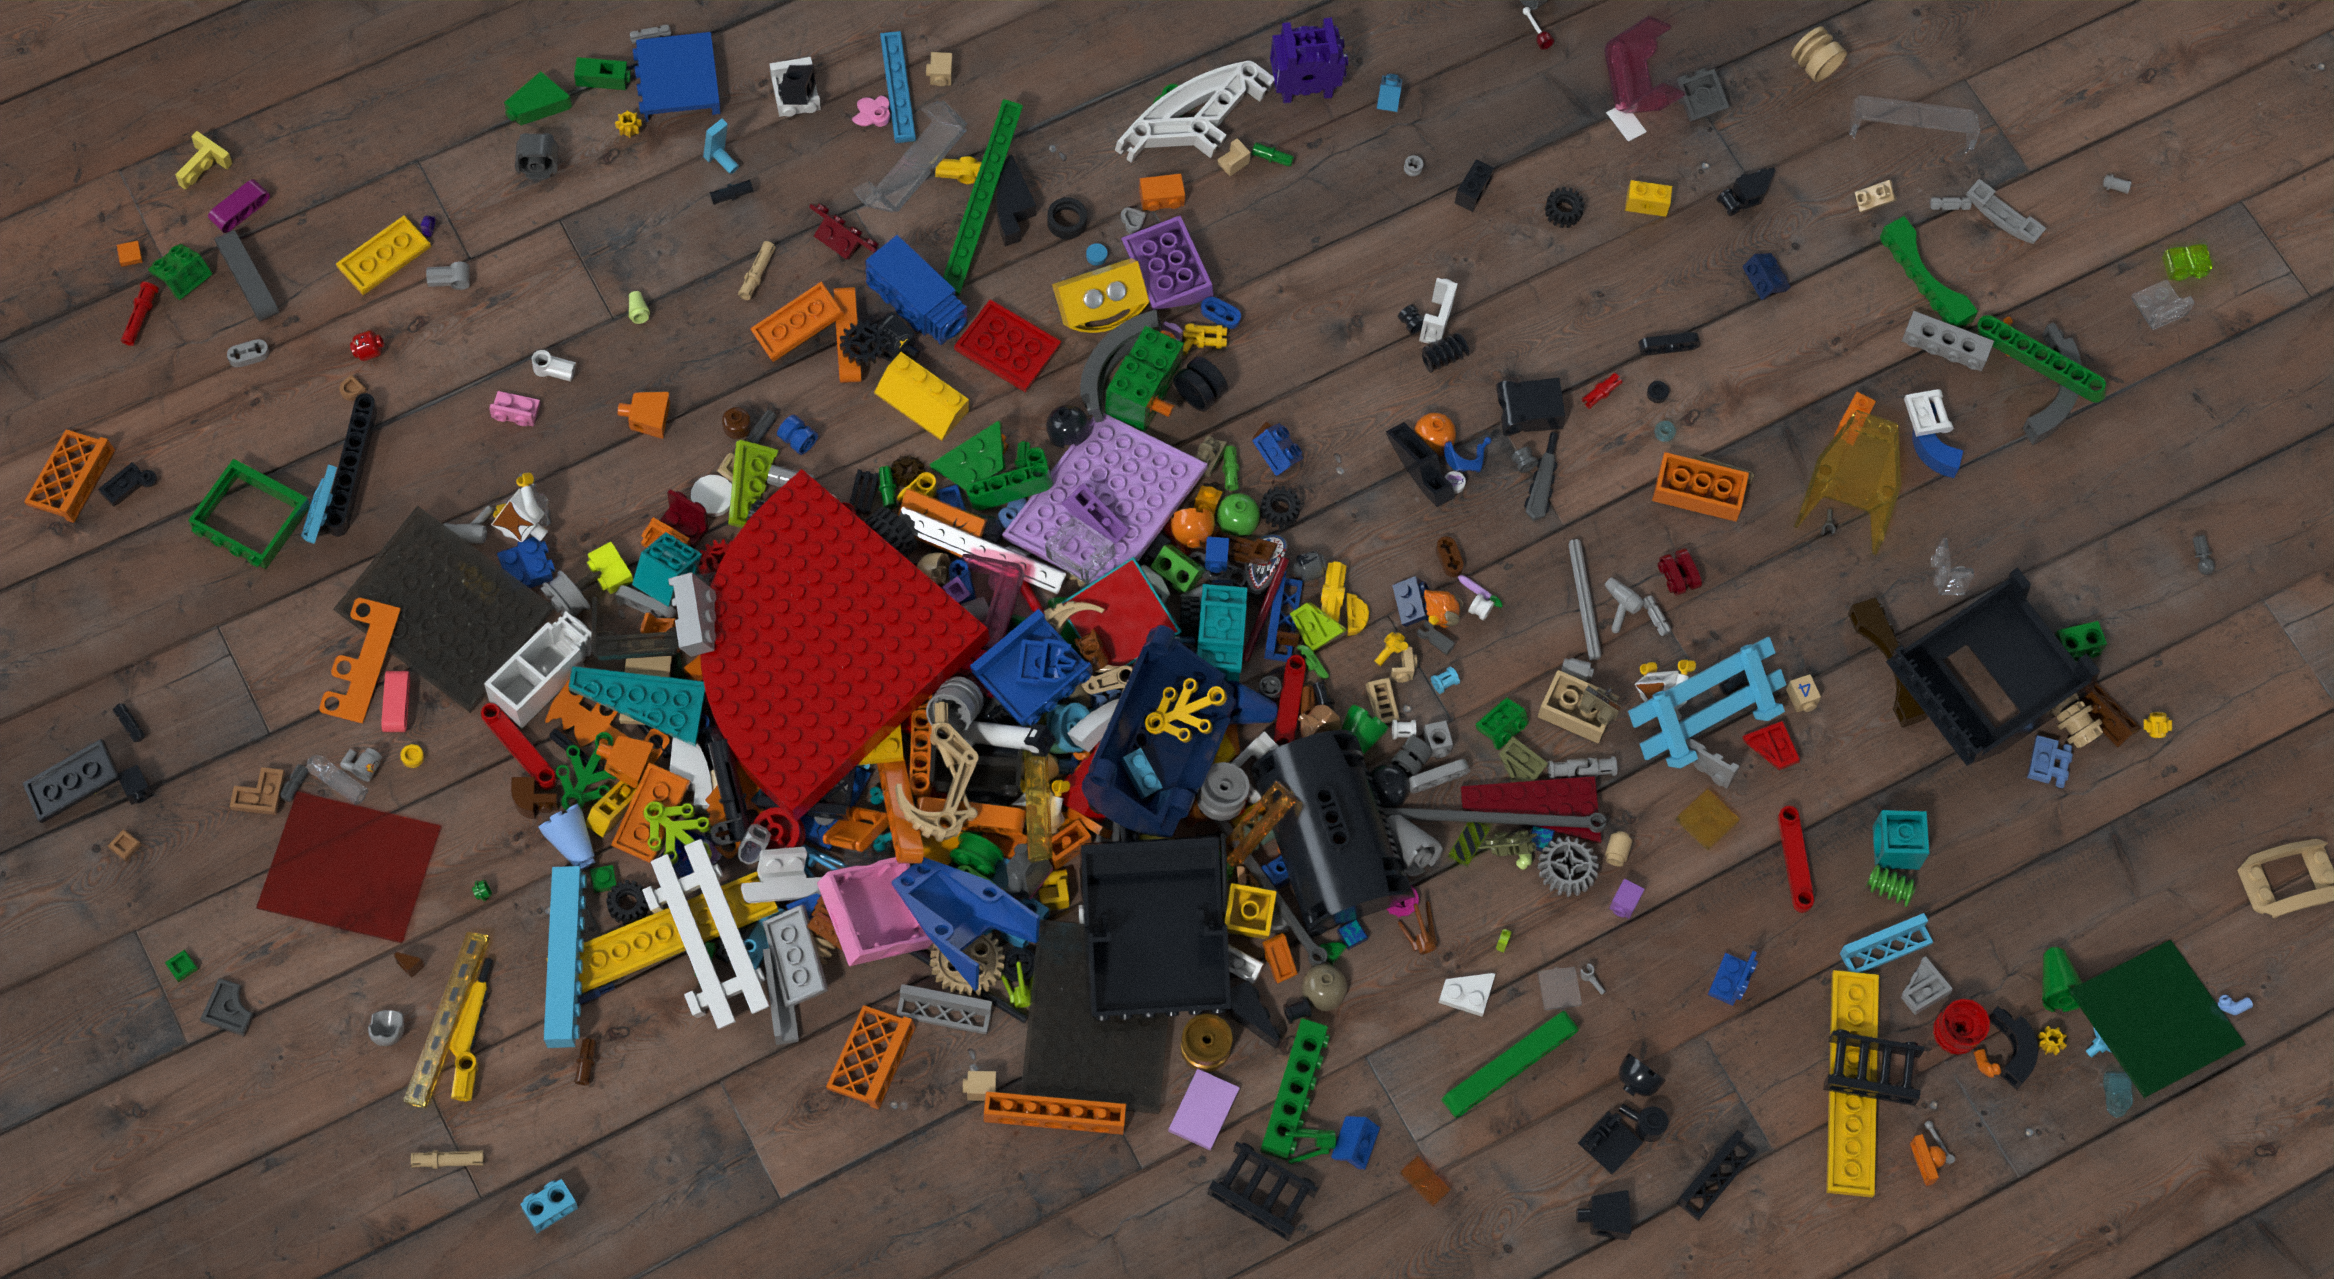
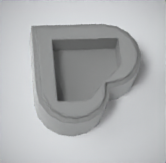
M1130 207L1123 209L1121 221L1126 224V231L1130 234L1141 231L1147 213Z

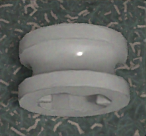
M1415 155L1407 157L1404 164L1405 173L1409 176H1417L1422 172L1423 160ZM1410 163L1417 165V168L1415 169L1413 166H1410Z

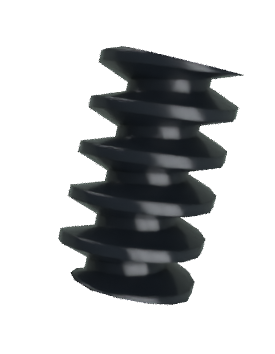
M1455 333L1452 337H1446L1445 340L1441 339L1437 343H1431L1430 347L1424 346L1422 349V359L1427 370L1432 373L1433 365L1439 370L1441 369L1440 362L1444 366H1448V359L1455 363V356L1462 360L1463 352L1468 357L1470 353L1464 337L1459 333Z

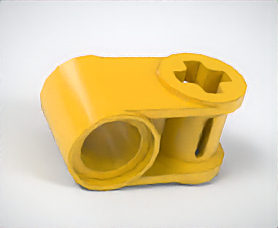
M929 472L921 473L899 493L897 501L902 503L908 488L934 497L937 490L935 476ZM925 483L931 484L929 488L922 487Z

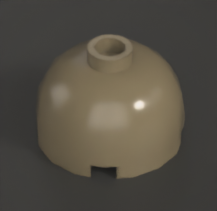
M1315 965L1308 970L1303 978L1301 987L1303 998H1306L1309 1006L1320 1009V1011H1329L1337 1008L1342 1004L1347 992L1345 975L1339 968L1333 965Z

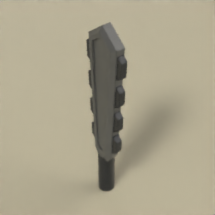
M1555 432L1550 433L1546 453L1542 458L1538 459V471L1534 472V483L1530 485L1528 492L1530 497L1526 498L1524 505L1526 508L1525 512L1532 521L1545 517V514L1549 512L1550 503L1548 499L1552 496L1550 485L1554 484L1555 476L1553 472L1557 468L1554 453L1559 435Z

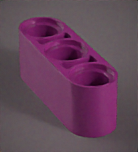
M255 179L249 180L216 205L209 212L208 218L223 233H227L266 204L270 194Z

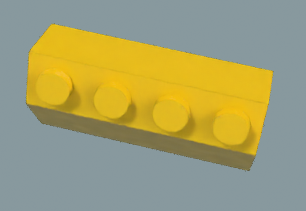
M902 352L888 365L874 392L878 397L941 441L947 437L969 412L968 398Z

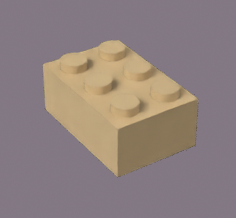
M1557 670L1537 717L1598 744L1607 725L1605 726L1597 720V716L1601 711L1595 707L1589 714L1579 709L1587 686L1589 685L1596 691L1599 687Z

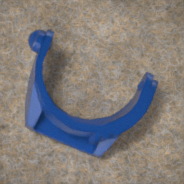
M1486 437L1483 444H1478L1477 458L1475 460H1466L1460 457L1453 449L1452 442L1448 441L1444 446V455L1448 465L1455 471H1476L1479 473L1483 465L1484 449L1487 444L1491 443V438Z

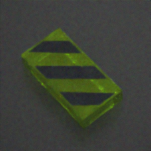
M1467 822L1449 852L1448 857L1468 867L1477 853L1478 847L1489 833L1490 828L1481 823Z

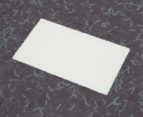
M1625 103L1606 112L1628 142L1647 132Z

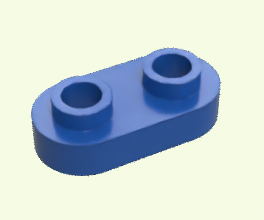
M1207 297L1201 303V314L1216 324L1227 327V329H1234L1240 324L1241 313L1232 305L1216 297ZM1212 308V309H1214L1215 311L1210 312V311H1208V309ZM1232 318L1233 321H1227L1226 319Z

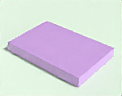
M1197 1069L1168 1132L1211 1151L1240 1088Z

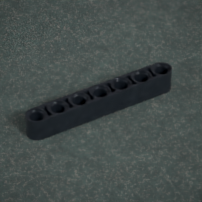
M362 393L355 399L331 493L333 497L326 513L325 521L329 532L336 537L345 535L349 529L377 416L375 400L368 393ZM365 405H370L368 408H362ZM361 424H365L364 427H361V428H358V427H357V426H359V425H361ZM360 443L359 446L352 447L354 444ZM350 463H356L354 466H347ZM351 482V484L343 486L344 483ZM340 502H346L344 505H338ZM336 521H341L338 525H332Z

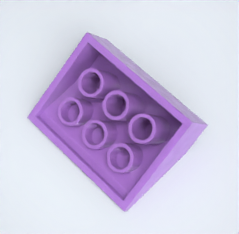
M1181 216L1121 238L1129 258H1133L1139 263L1149 302L1153 310L1191 305L1201 302L1207 297H1213L1212 283Z

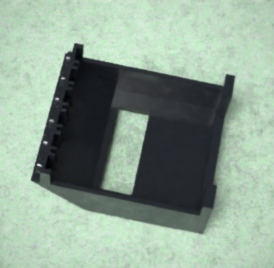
M2018 567L2010 572L2007 581L1905 649L1900 645L1894 649L1893 657L1885 661L1966 766L2004 752L2092 692L2100 673L2098 667L2087 654L2079 658L2077 663L2026 600L2031 583ZM1964 646L1970 648L2020 712L1998 728L1993 726L1943 662V660Z

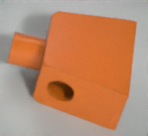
M669 392L634 393L631 404L619 403L618 416L629 417L628 422L631 430L663 439L670 407Z
M617 736L613 746L600 742L596 754L607 758L604 769L607 773L636 789L654 744Z

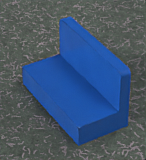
M1346 1116L1331 1158L1339 1161H1348L1357 1169L1365 1170L1380 1127L1367 1117Z

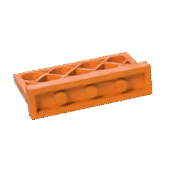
M66 429L24 503L27 506L62 516L66 521L74 523L114 454V447L106 438L100 437L96 439ZM69 438L77 440L78 444L66 448ZM91 444L95 445L91 452L85 454L84 447ZM80 449L82 456L70 460L69 453ZM66 456L67 462L58 466L55 465L58 458ZM84 461L83 468L75 472L73 465ZM70 468L71 474L60 478L58 472ZM55 474L57 480L45 484L46 478ZM74 479L72 487L64 490L62 484ZM56 486L60 487V493L49 496V489ZM45 492L46 499L39 502L33 501L36 495ZM61 498L64 499L60 508L53 507L52 502Z
M863 1005L826 1085L827 1090L868 1103L870 1107L879 1110L916 1029L913 1020L905 1016L900 1018ZM868 1013L876 1016L878 1022L865 1027L863 1020ZM889 1022L898 1024L895 1031L888 1034L885 1033L882 1026ZM880 1027L884 1036L871 1041L867 1032ZM865 1033L868 1043L856 1048L854 1044L855 1038ZM886 1040L888 1045L886 1051L877 1055L873 1046ZM871 1047L874 1056L861 1061L858 1052ZM856 1054L859 1063L846 1068L844 1063L846 1058ZM877 1061L879 1066L877 1072L867 1075L864 1066ZM862 1068L865 1077L852 1082L849 1073ZM847 1075L849 1084L843 1087L834 1085L838 1077ZM868 1082L869 1089L866 1096L857 1093L855 1086Z

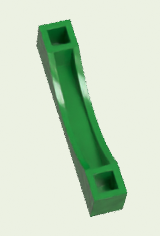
M1903 216L1884 226L1880 235L1882 244L1888 247L1895 261L1901 264L1908 278L1914 281L1919 292L1928 299L1931 308L1938 312L1942 321L1958 328H1963L1974 322L1978 310L1968 297L1942 285L1925 268L1917 250L1916 230L1906 217Z

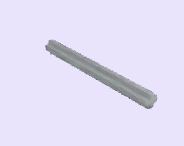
M1579 539L1570 540L1569 550L1588 655L1592 661L1599 660L1601 658V650L1582 545Z

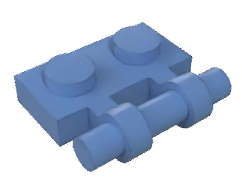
M2037 735L2034 740L2027 778L2049 784L2051 776L2057 779L2056 786L2064 788L2065 781L2069 777L2068 766L2073 758L2071 753L2072 746L2065 744L2063 745V750L2057 749L2059 741ZM2055 759L2060 761L2059 768L2053 767Z

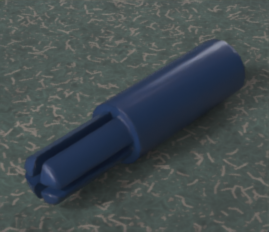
M610 982L578 995V1003L582 1005L614 990V983Z

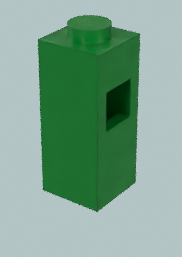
M577 57L574 71L575 84L581 87L626 90L627 82H631V70H628L627 61Z

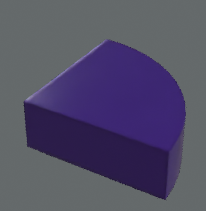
M426 215L420 225L423 236H432L436 223L435 217Z

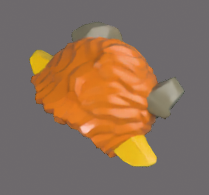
M1426 589L1424 591V598L1427 606L1426 610L1428 611L1427 615L1429 616L1428 622L1432 625H1440L1443 628L1457 625L1460 620L1459 613L1463 607L1462 599L1458 595L1450 594L1449 592Z

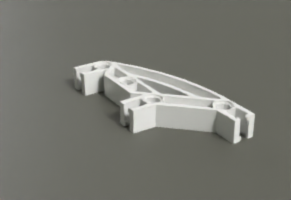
M1252 61L1234 63L1199 75L1176 87L1151 105L1117 141L1115 151L1122 154V148L1128 142H1131L1135 147L1134 149L1130 147L1127 150L1129 152L1127 160L1132 162L1144 148L1194 145L1211 158L1215 154L1216 148H1220L1226 138V134L1217 127L1242 100L1245 91L1260 102L1264 98L1266 90L1269 92L1272 89L1274 78ZM1219 101H1224L1226 105L1221 104ZM1207 102L1195 117L1178 118L1189 110ZM1194 129H1199L1202 133H1198ZM1137 132H1141L1144 136L1137 135Z

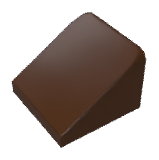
M1278 629L1276 644L1296 647L1300 632Z
M399 952L394 953L396 963L410 977L416 975L425 966L421 958Z

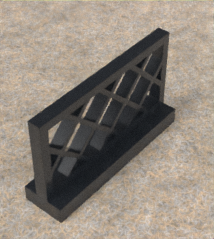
M857 766L850 771L847 780L843 783L839 781V786L826 793L803 816L849 821ZM842 789L846 794L845 803H837L831 796ZM761 790L760 796L757 799V806L760 811L779 807Z

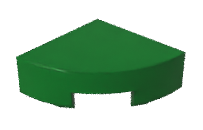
M1340 942L1323 943L1318 946L1325 949L1327 952L1326 961L1331 965L1338 960L1347 948L1345 944Z

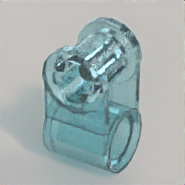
M2106 1071L2103 1077L2107 1111L2110 1115L2117 1118L2124 1116L2133 1104L2132 1081L2126 1072Z

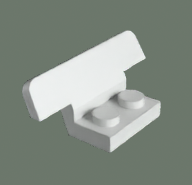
M805 847L761 850L757 869L760 882L742 883L741 891L744 900L748 903L803 899L816 893L821 895L817 882L822 877L806 878L804 866L807 851Z

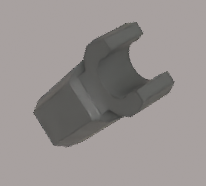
M1428 621L1424 623V627L1428 629V632L1418 629V637L1428 639L1430 644L1445 655H1448L1456 645L1454 641L1439 630H1434V626Z

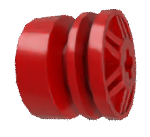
M1969 999L1956 1000L1937 1016L1933 1024V1035L1936 1043L1943 1050L1950 1054L1962 1055L1969 1053L1986 1038L1990 1029V1020L1986 1010L1979 1003ZM1957 1026L1961 1028L1960 1033L1956 1031Z

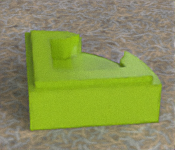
M1502 930L1496 946L1498 951L1504 953L1512 931Z

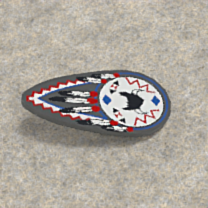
M1270 534L1260 537V539L1274 542L1278 545L1268 564L1245 563L1246 579L1250 588L1255 593L1262 592L1271 584L1281 557L1286 558L1288 543L1280 535Z

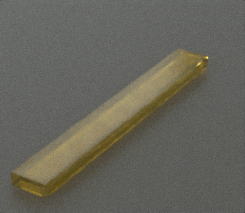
M1046 712L1040 717L1037 724L1047 725ZM1024 750L1028 860L1034 863L1053 858L1048 755L1046 757L1033 756L1030 750Z

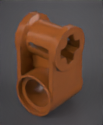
M1092 629L1091 633L1080 639H1074L1087 663H1091L1093 670H1101L1108 664L1109 660L1103 648L1104 645L1095 629Z

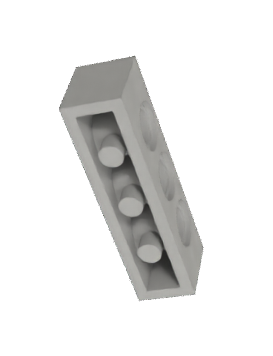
M1913 311L1902 338V342L1907 343L1911 347H1918L1930 354L1942 356L1951 362H1958L1972 370L1982 371L1994 342L1988 338Z

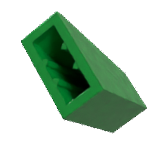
M541 71L504 102L506 116L521 126L572 108L570 96Z

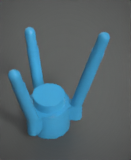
M805 844L801 846L805 847L807 851L804 872L809 878H815V876L807 867H813L817 862L833 871L839 868L829 862L844 868L848 867V864L821 853L813 847L810 848Z

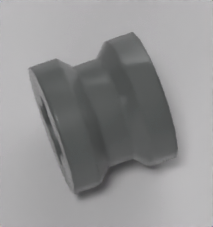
M1523 447L1511 456L1513 462L1517 463V469L1520 473L1528 472L1538 464L1537 458L1532 456L1530 447Z

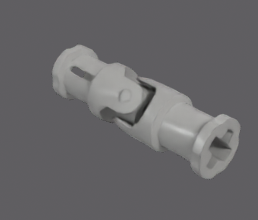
M1611 756L1610 759L1599 760L1597 758L1567 759L1566 762L1556 763L1548 761V778L1552 780L1562 777H1598V775L1605 774L1616 776L1617 760L1615 756Z

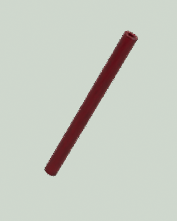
M1281 557L1243 651L1242 660L1246 662L1250 660L1290 561L1287 558Z

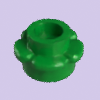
M486 880L475 881V886L472 887L475 897L478 900L487 901V898L492 896Z

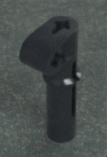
M728 739L708 743L721 797L719 803L723 805L726 821L712 825L705 832L706 842L713 847L741 842L751 825L745 803L747 795L743 793L734 754L727 743ZM729 829L728 835L716 837L715 833Z

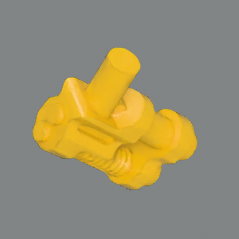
M1193 323L1185 325V330H1183V355H1187L1193 344L1197 345L1198 348L1216 346V349L1226 347L1227 338H1222V336H1227V327H1222V325L1199 326ZM1204 334H1216V338L1204 337Z

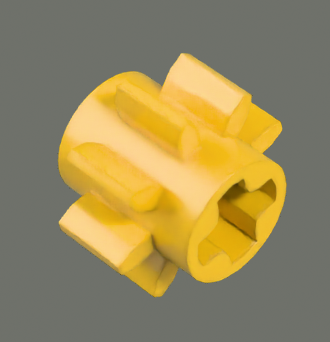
M626 110V112L618 114L619 121L615 122V126L619 129L620 135L624 134L631 138V136L639 134L638 127L642 126L641 119H638L637 112L633 114Z
M2152 712L2149 714L2148 719H2144V730H2147L2150 737H2166V733L2172 731V720H2169L2166 713Z
M2047 1026L2045 1033L2040 1032L2037 1036L2041 1039L2038 1047H2042L2045 1055L2048 1052H2053L2056 1056L2060 1052L2059 1049L2064 1050L2067 1046L2063 1042L2067 1035L2062 1034L2059 1031V1027L2051 1029Z

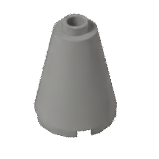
M1391 815L1387 818V824H1389L1398 854L1401 857V864L1409 876L1422 874L1425 872L1423 869L1428 864L1433 866L1443 851L1438 840L1401 815Z

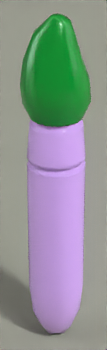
M1458 576V580L1477 595L1480 593L1487 601L1495 602L1494 606L1503 607L1501 600L1497 596L1490 594L1468 577Z

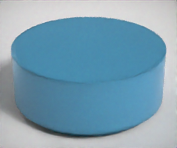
M1098 243L1090 245L1086 250L1087 261L1095 266L1105 263L1107 260V249L1105 246Z

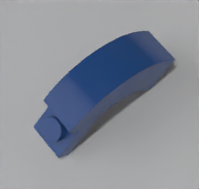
M1931 402L1930 404L1936 419L1937 411L1934 403ZM1913 428V445L1924 464L1941 475L1955 478L1959 470L1963 450L1945 445L1938 439L1935 433L1916 437Z

